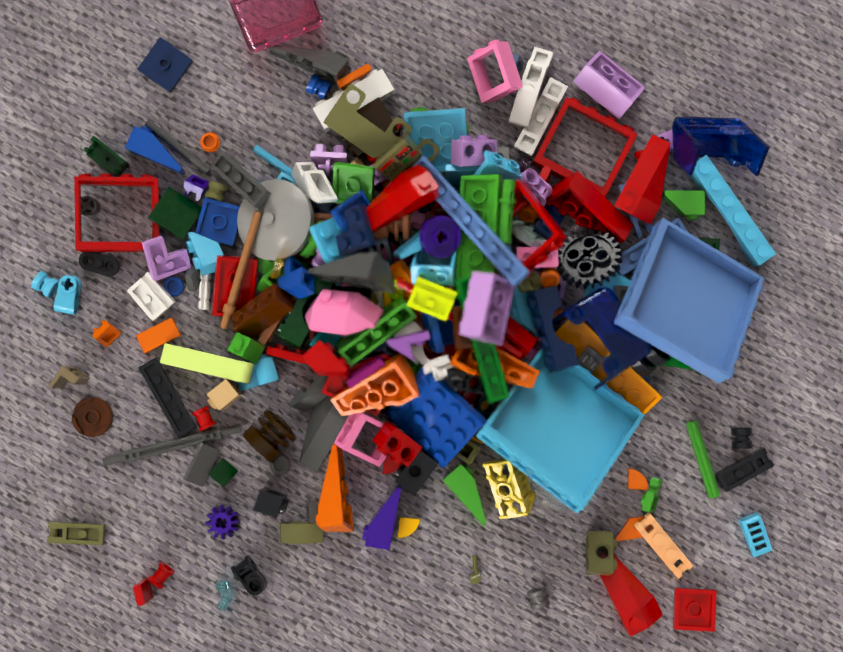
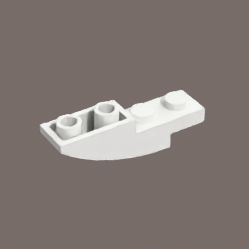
M534 47L521 80L523 87L518 89L509 123L528 128L553 57V52Z

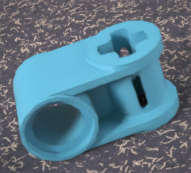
M65 275L59 280L57 295L54 301L55 312L77 314L81 291V281L78 277ZM67 282L73 283V287L67 286Z

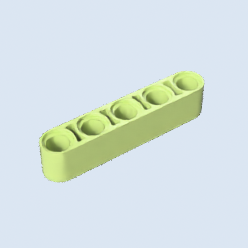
M164 343L160 360L162 364L250 384L254 368L253 363Z

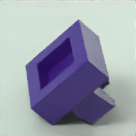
M192 174L184 182L185 195L189 196L191 192L196 193L195 200H200L209 189V182Z

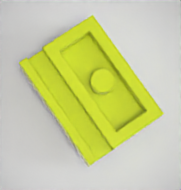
M417 277L407 306L446 321L457 292Z

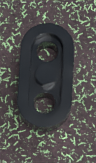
M83 252L79 257L81 268L90 272L111 277L115 276L120 270L119 261L108 255L97 252ZM89 258L94 259V262L91 265L88 264ZM109 263L113 264V268L111 270L107 269V265Z

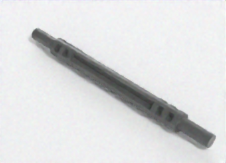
M240 424L222 429L218 427L122 451L121 454L103 458V465L107 466L119 462L128 463L198 445L201 442L208 443L220 440L224 436L242 432Z

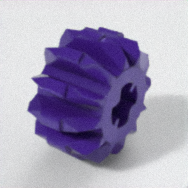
M220 505L219 510L214 507L212 508L213 514H207V517L211 520L206 521L205 525H211V528L207 531L211 533L214 530V538L221 534V539L225 540L226 534L232 537L234 536L233 531L239 530V527L234 525L240 523V519H234L238 512L235 511L231 514V506L225 511V506ZM220 519H222V520H223V519H226V520H227V523H225V525H221V526L219 525L218 522L221 521Z

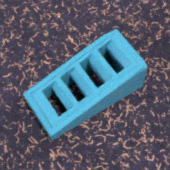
M421 229L395 250L393 256L403 259L421 251Z
M755 512L738 519L753 558L772 551L763 520L759 513ZM756 522L757 525L748 528L747 525ZM757 529H759L760 531L759 533H756L754 535L750 534V532L755 531ZM762 536V540L753 543V539ZM765 543L766 547L759 550L755 549L756 546Z

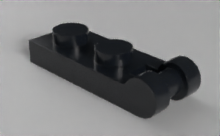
M765 447L715 473L725 492L774 466L772 460H769L766 455L768 452ZM757 459H760V461L762 462V464L759 466L755 461Z

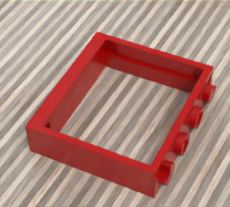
M566 97L532 164L541 169L544 166L552 168L551 174L562 180L574 173L543 157L567 108H570L628 138L604 186L601 187L588 180L606 197L638 133L634 132V129L628 125L622 126L616 123L617 120L611 116L605 117L599 114V111L589 106L587 108L581 105V101L578 99Z
M89 173L74 176L75 251L144 252L141 242H82L81 186L151 187V210L153 211L158 203V178H153V175L143 174L141 177H133L132 174H121L120 177H112V174H100V177H91ZM152 222V238L159 236V226Z
M516 179L514 199L517 201L524 195L554 233L552 237L522 262L530 271L527 275L529 276L535 266L545 262L553 250L555 251L563 245L567 236L526 183Z

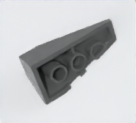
M267 44L265 47L267 53L335 84L344 76L349 66L347 56L338 51L333 53L326 50Z

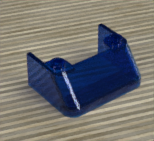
M675 117L672 124L674 159L688 175H693L698 158L707 155L708 157H724L731 166H746L755 176H759L770 147L743 121L736 118Z
M601 287L572 304L552 320V325L567 318L573 324H581L587 320L610 352V355L603 360L602 364L608 377L595 385V390L613 381L647 357L651 351V346L648 342L614 323L622 303L609 287Z

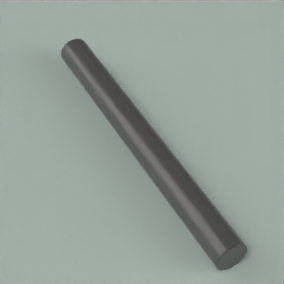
M151 120L145 123V126L153 130L154 134L204 174L208 175L211 171L210 167Z

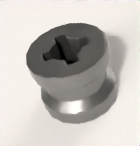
M541 587L527 592L528 597L531 598V609H540L550 605V600L546 596L548 593L547 588Z

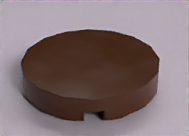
M89 397L82 399L74 408L72 414L73 426L78 433L88 437L103 435L112 425V409L101 398Z

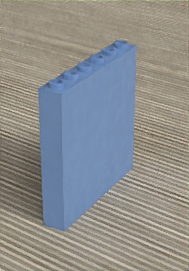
M662 218L651 229L614 323L715 382L721 383L730 379L735 372L734 365L741 355L740 348L746 340V330L752 322V313L758 305L756 301L763 290L764 277Z

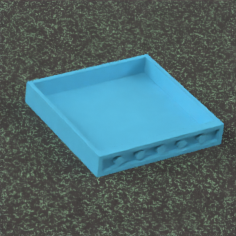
M540 348L528 364L540 371L532 389L513 385L508 391L510 397L500 402L476 436L571 510L578 513L585 508L645 415L638 407L631 405L622 395L614 392L605 382L598 380L588 369L580 365L549 374V370L544 364L545 356L543 349Z

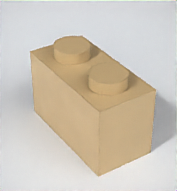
M225 379L206 395L209 397L207 401L213 409L218 408L220 411L227 409L242 397L244 393L239 390V387L233 380Z

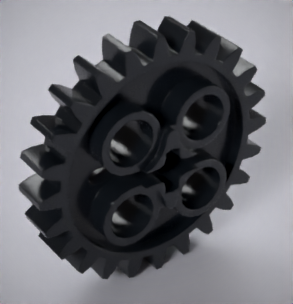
M591 229L590 233L587 234L586 230H583V235H579L576 232L574 239L569 236V242H563L564 248L558 249L557 271L563 281L567 280L569 286L574 283L575 288L582 285L584 290H586L587 286L591 285L592 289H594L596 283L603 286V280L610 282L609 276L615 277V270H620L619 264L622 263V252L615 237L610 238L608 232L603 235L602 230H599L595 234L594 229Z

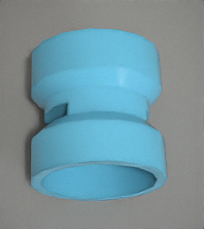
M40 271L33 279L31 288L36 291L40 290L44 296L51 298L58 289L59 281L55 278L51 279L47 273Z

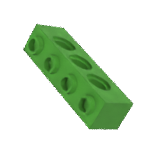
M402 295L383 308L384 312L376 327L371 329L368 327L362 331L349 334L336 344L338 352L350 367L385 342V339H389L417 318L414 310L407 306V301Z

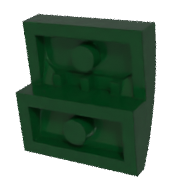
M169 186L148 219L183 241L200 215L202 207Z

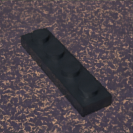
M154 358L138 367L177 437H181L196 428L197 426L158 358Z

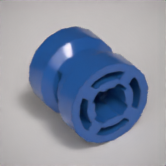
M313 74L306 87V92L316 94L319 99L323 100L326 99V92L331 90L333 83L328 80L324 81L320 76Z

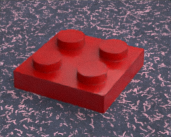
M674 587L673 629L715 632L717 591L715 589Z

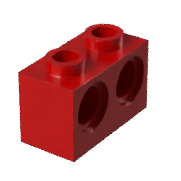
M387 421L372 440V442L378 445L376 450L385 456L389 453L391 455L390 460L398 466L403 463L409 467L423 448Z

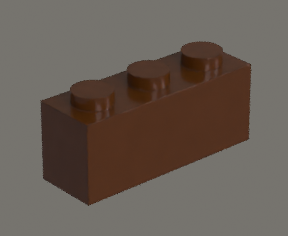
M276 284L271 285L234 312L232 315L233 330L253 339L293 310L292 295Z

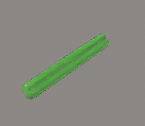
M689 421L686 423L708 497L716 498L720 496V492L698 421Z

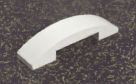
M550 77L536 104L528 128H523L514 148L532 156L568 88L567 85Z

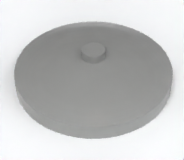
M271 179L260 183L271 193L260 209L255 208L245 198L243 199L238 211L237 227L241 241L245 244L254 211L261 212L262 216L251 253L265 260L281 261L296 255L306 245L311 236L309 228L314 225V212L308 196L300 187L285 180Z

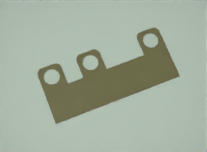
M350 84L323 123L370 157H377L378 159L403 137L394 135L393 127L396 124H403L406 128L405 134L407 133L408 135L411 133L412 128L402 119L395 118L385 132L356 112L365 100L366 95L358 87ZM355 90L359 93L360 99L357 103L352 104L348 102L347 94L349 91ZM424 138L418 146L420 149L425 144L433 146L434 154L431 157H426L432 163L439 154L440 147L428 138ZM410 164L407 168H405V170L411 168L412 165Z

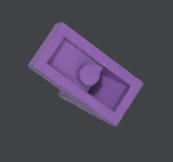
M425 329L385 340L386 344L414 360L410 344H413V346L426 344L425 340L430 339L429 331Z

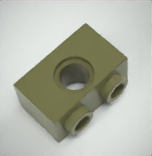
M588 531L586 533V575H612L614 570L617 569V559L613 558V550H616L617 541L616 537H613V532ZM598 548L605 550L606 558H600L597 555Z

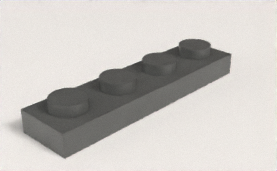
M221 151L210 165L212 169L257 209H260L271 195L264 186L224 151Z

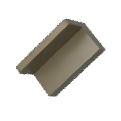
M62 366L48 386L52 389L64 388L68 381L74 385L86 384L90 377L74 366Z

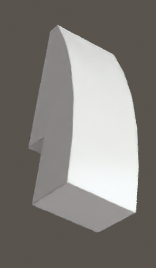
M314 162L295 163L291 175L297 185L311 200L317 203L337 202L338 198L323 170H317Z

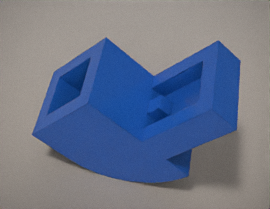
M292 256L284 260V274L277 278L279 287L297 299H302L315 293L316 277L309 274L304 265Z

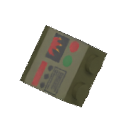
M406 133L382 154L373 166L392 181L400 173L406 171L405 168L410 164L413 166L421 158L420 155L423 151Z

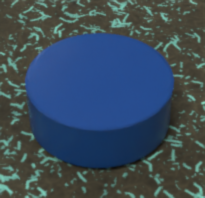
M169 277L165 280L163 287L172 297L180 296L183 293L184 283L180 278Z

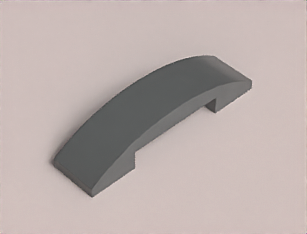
M337 345L333 347L335 349L333 354L339 359L342 355L338 352ZM318 375L306 391L303 389L298 391L289 403V406L305 412L320 403L327 396L321 393L328 376Z

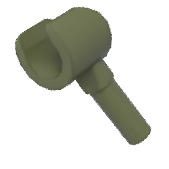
M472 555L474 573L469 574L472 585L481 581L477 555Z

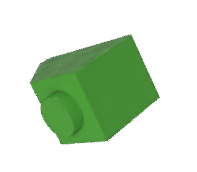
M663 191L662 199L680 217H687L688 221H695L705 215V191Z
M235 332L226 351L257 364L265 346Z

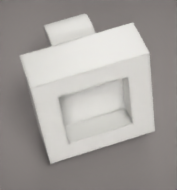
M448 356L428 361L423 366L425 375L433 372L435 381L444 379L448 375L445 367L450 364Z

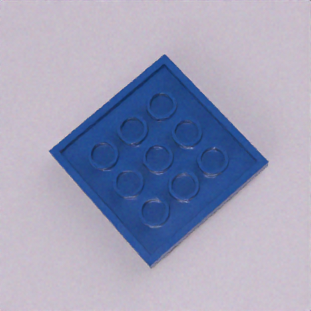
M422 367L415 375L420 393L419 396L400 406L391 405L385 414L410 438L423 447L422 449L444 469L487 420L453 388L447 385L443 379L435 381L433 372L425 375Z

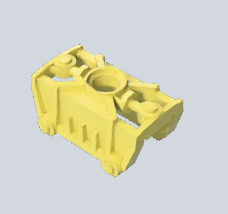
M506 459L485 461L482 465L487 473L486 478L490 482L496 501L495 507L498 508L500 514L499 518L505 519L528 515L536 500V493L531 489L528 476ZM506 463L510 471V476L508 479L506 474L502 473V470L504 469V464ZM504 485L509 487L510 493H506ZM514 500L520 504L522 511L518 512L517 507L513 506Z

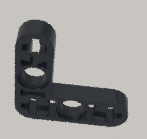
M459 368L448 369V375L444 377L446 384L453 389L477 393L474 409L488 420L495 411L498 401L490 403L488 409L481 410V404L484 401H488L481 377L468 374ZM457 375L459 378L463 379V382L456 379L452 381L451 377H455ZM477 377V384L474 387H469V380Z

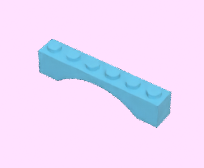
M707 155L685 170L697 188L705 191L707 198L721 213L735 235L741 251L753 267L763 264L776 255L773 248Z

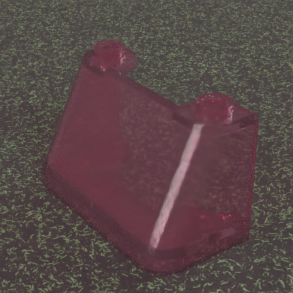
M228 0L247 47L251 52L262 51L317 29L323 23L316 0Z

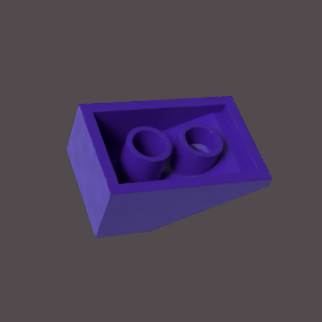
M397 485L370 520L369 525H365L362 540H366L365 546L390 550L401 486Z

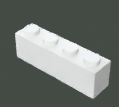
M377 69L367 74V78L361 81L358 79L351 83L366 95L365 100L358 109L378 97L383 101L395 94L394 88L383 69L379 71ZM343 89L333 93V97L328 100H320L315 104L316 107L313 108L326 133L332 129L323 122L343 94ZM355 90L349 91L347 94L348 102L352 104L357 103L360 99L359 93Z

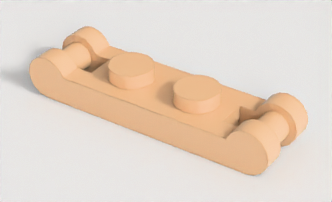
M648 512L644 515L645 518L642 521H637L633 526L679 580L683 576L682 573L694 566ZM651 524L652 528L646 531L645 528ZM680 560L682 563L676 567L674 563Z

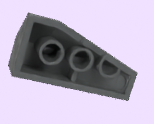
M369 251V254L358 253L308 270L309 274L322 281L342 285L345 282L357 288H361L363 285L371 287V290L376 292H395L389 262L381 258V254L374 251Z
M326 396L311 410L299 460L301 464L314 472L318 471L349 416H341L330 401L332 398L330 396Z

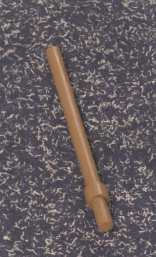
M254 211L228 301L224 304L222 310L224 312L220 324L222 329H228L231 316L236 310V299L262 213Z

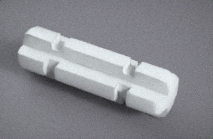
M200 272V301L198 304L200 310L210 309V280L212 273L202 276Z

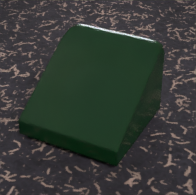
M222 458L208 475L222 487H225L238 470Z

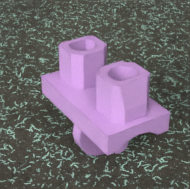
M316 144L314 151L310 153L311 162H314L318 170H325L326 176H330L335 162L347 163V153H345L344 145H336L333 152H326V145Z

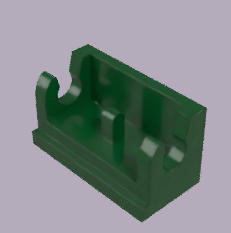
M93 136L90 139L92 142L91 146L84 148V151L87 153L86 155L108 173L112 174L113 177H120L130 164Z

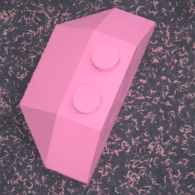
M322 289L311 303L304 317L311 331L348 335L368 327L369 329L376 327L384 311L359 293Z

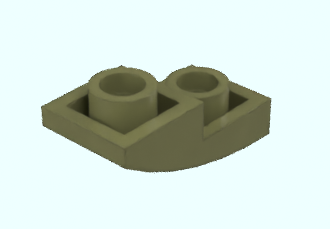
M300 520L280 522V543L307 544L324 542V531L317 526V523L301 522Z

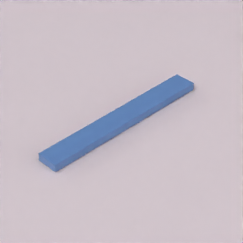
M422 156L413 166L418 164L427 169L439 186V198L436 201L512 286L516 287L530 271L425 156Z

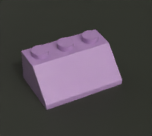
M600 50L584 66L573 81L580 90L589 94L596 103L601 104L612 116L618 119L623 116L645 89L642 84Z
M472 272L459 334L470 339L502 346L515 287L508 280L496 274Z

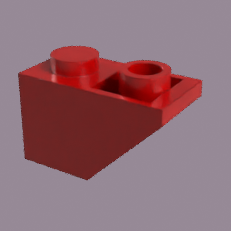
M319 340L302 356L319 376H348L350 374V371L347 369L350 365L342 357L338 359L333 354L335 349L328 342L323 344Z

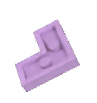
M162 236L141 242L153 281H158L191 268L187 249L181 248L167 253Z

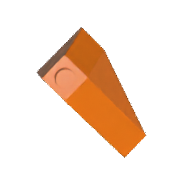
M473 348L457 349L450 364L468 374L481 377ZM496 348L506 383L532 389L540 371Z
M336 444L332 445L319 500L318 514H316V523L325 532H354L352 506L348 505L346 500L349 488L346 481L343 480V476L346 475L342 449Z

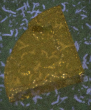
M276 258L270 274L271 278L277 279L284 263L283 260Z

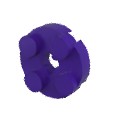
M434 216L424 221L420 231V243L425 253L436 258H447L452 255L451 253L455 249H458L461 243V230L453 222L454 220L446 216ZM441 231V234L445 237L444 239H441V242L439 243L437 235Z

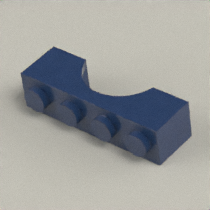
M557 286L534 290L527 295V304L533 314V325L539 335L538 343L540 348L543 349L545 356L544 364L549 370V374L579 365L574 345L559 339L553 329V315L562 306Z

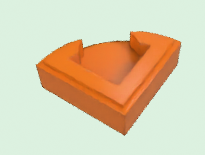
M628 468L627 488L648 490L646 478L637 470Z

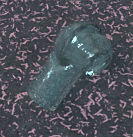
M220 580L215 585L216 590L221 594L217 607L226 611L233 597V591L228 581Z

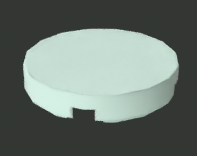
M513 220L512 234L531 247H540L546 242V239L533 232L535 226L529 225L528 227L524 225L525 222L523 220Z

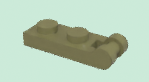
M49 521L50 535L47 537V542L104 545L106 524ZM58 529H63L62 536H58Z

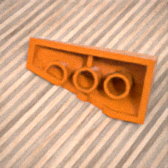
M399 353L385 361V366L354 387H346L333 396L330 401L341 416L374 408L378 410L383 409L385 406H400L416 398L420 393L412 367L402 353Z

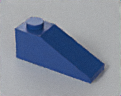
M134 126L125 146L126 150L184 175L185 170L158 138L152 134L153 130L145 126H141V129Z

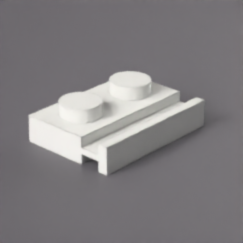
M147 272L127 290L152 321H156L176 302L159 281L152 280L150 272Z

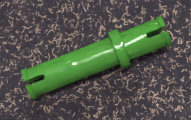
M502 180V197L499 199L501 204L499 238L505 244H511L513 209L516 204L514 199L515 180Z

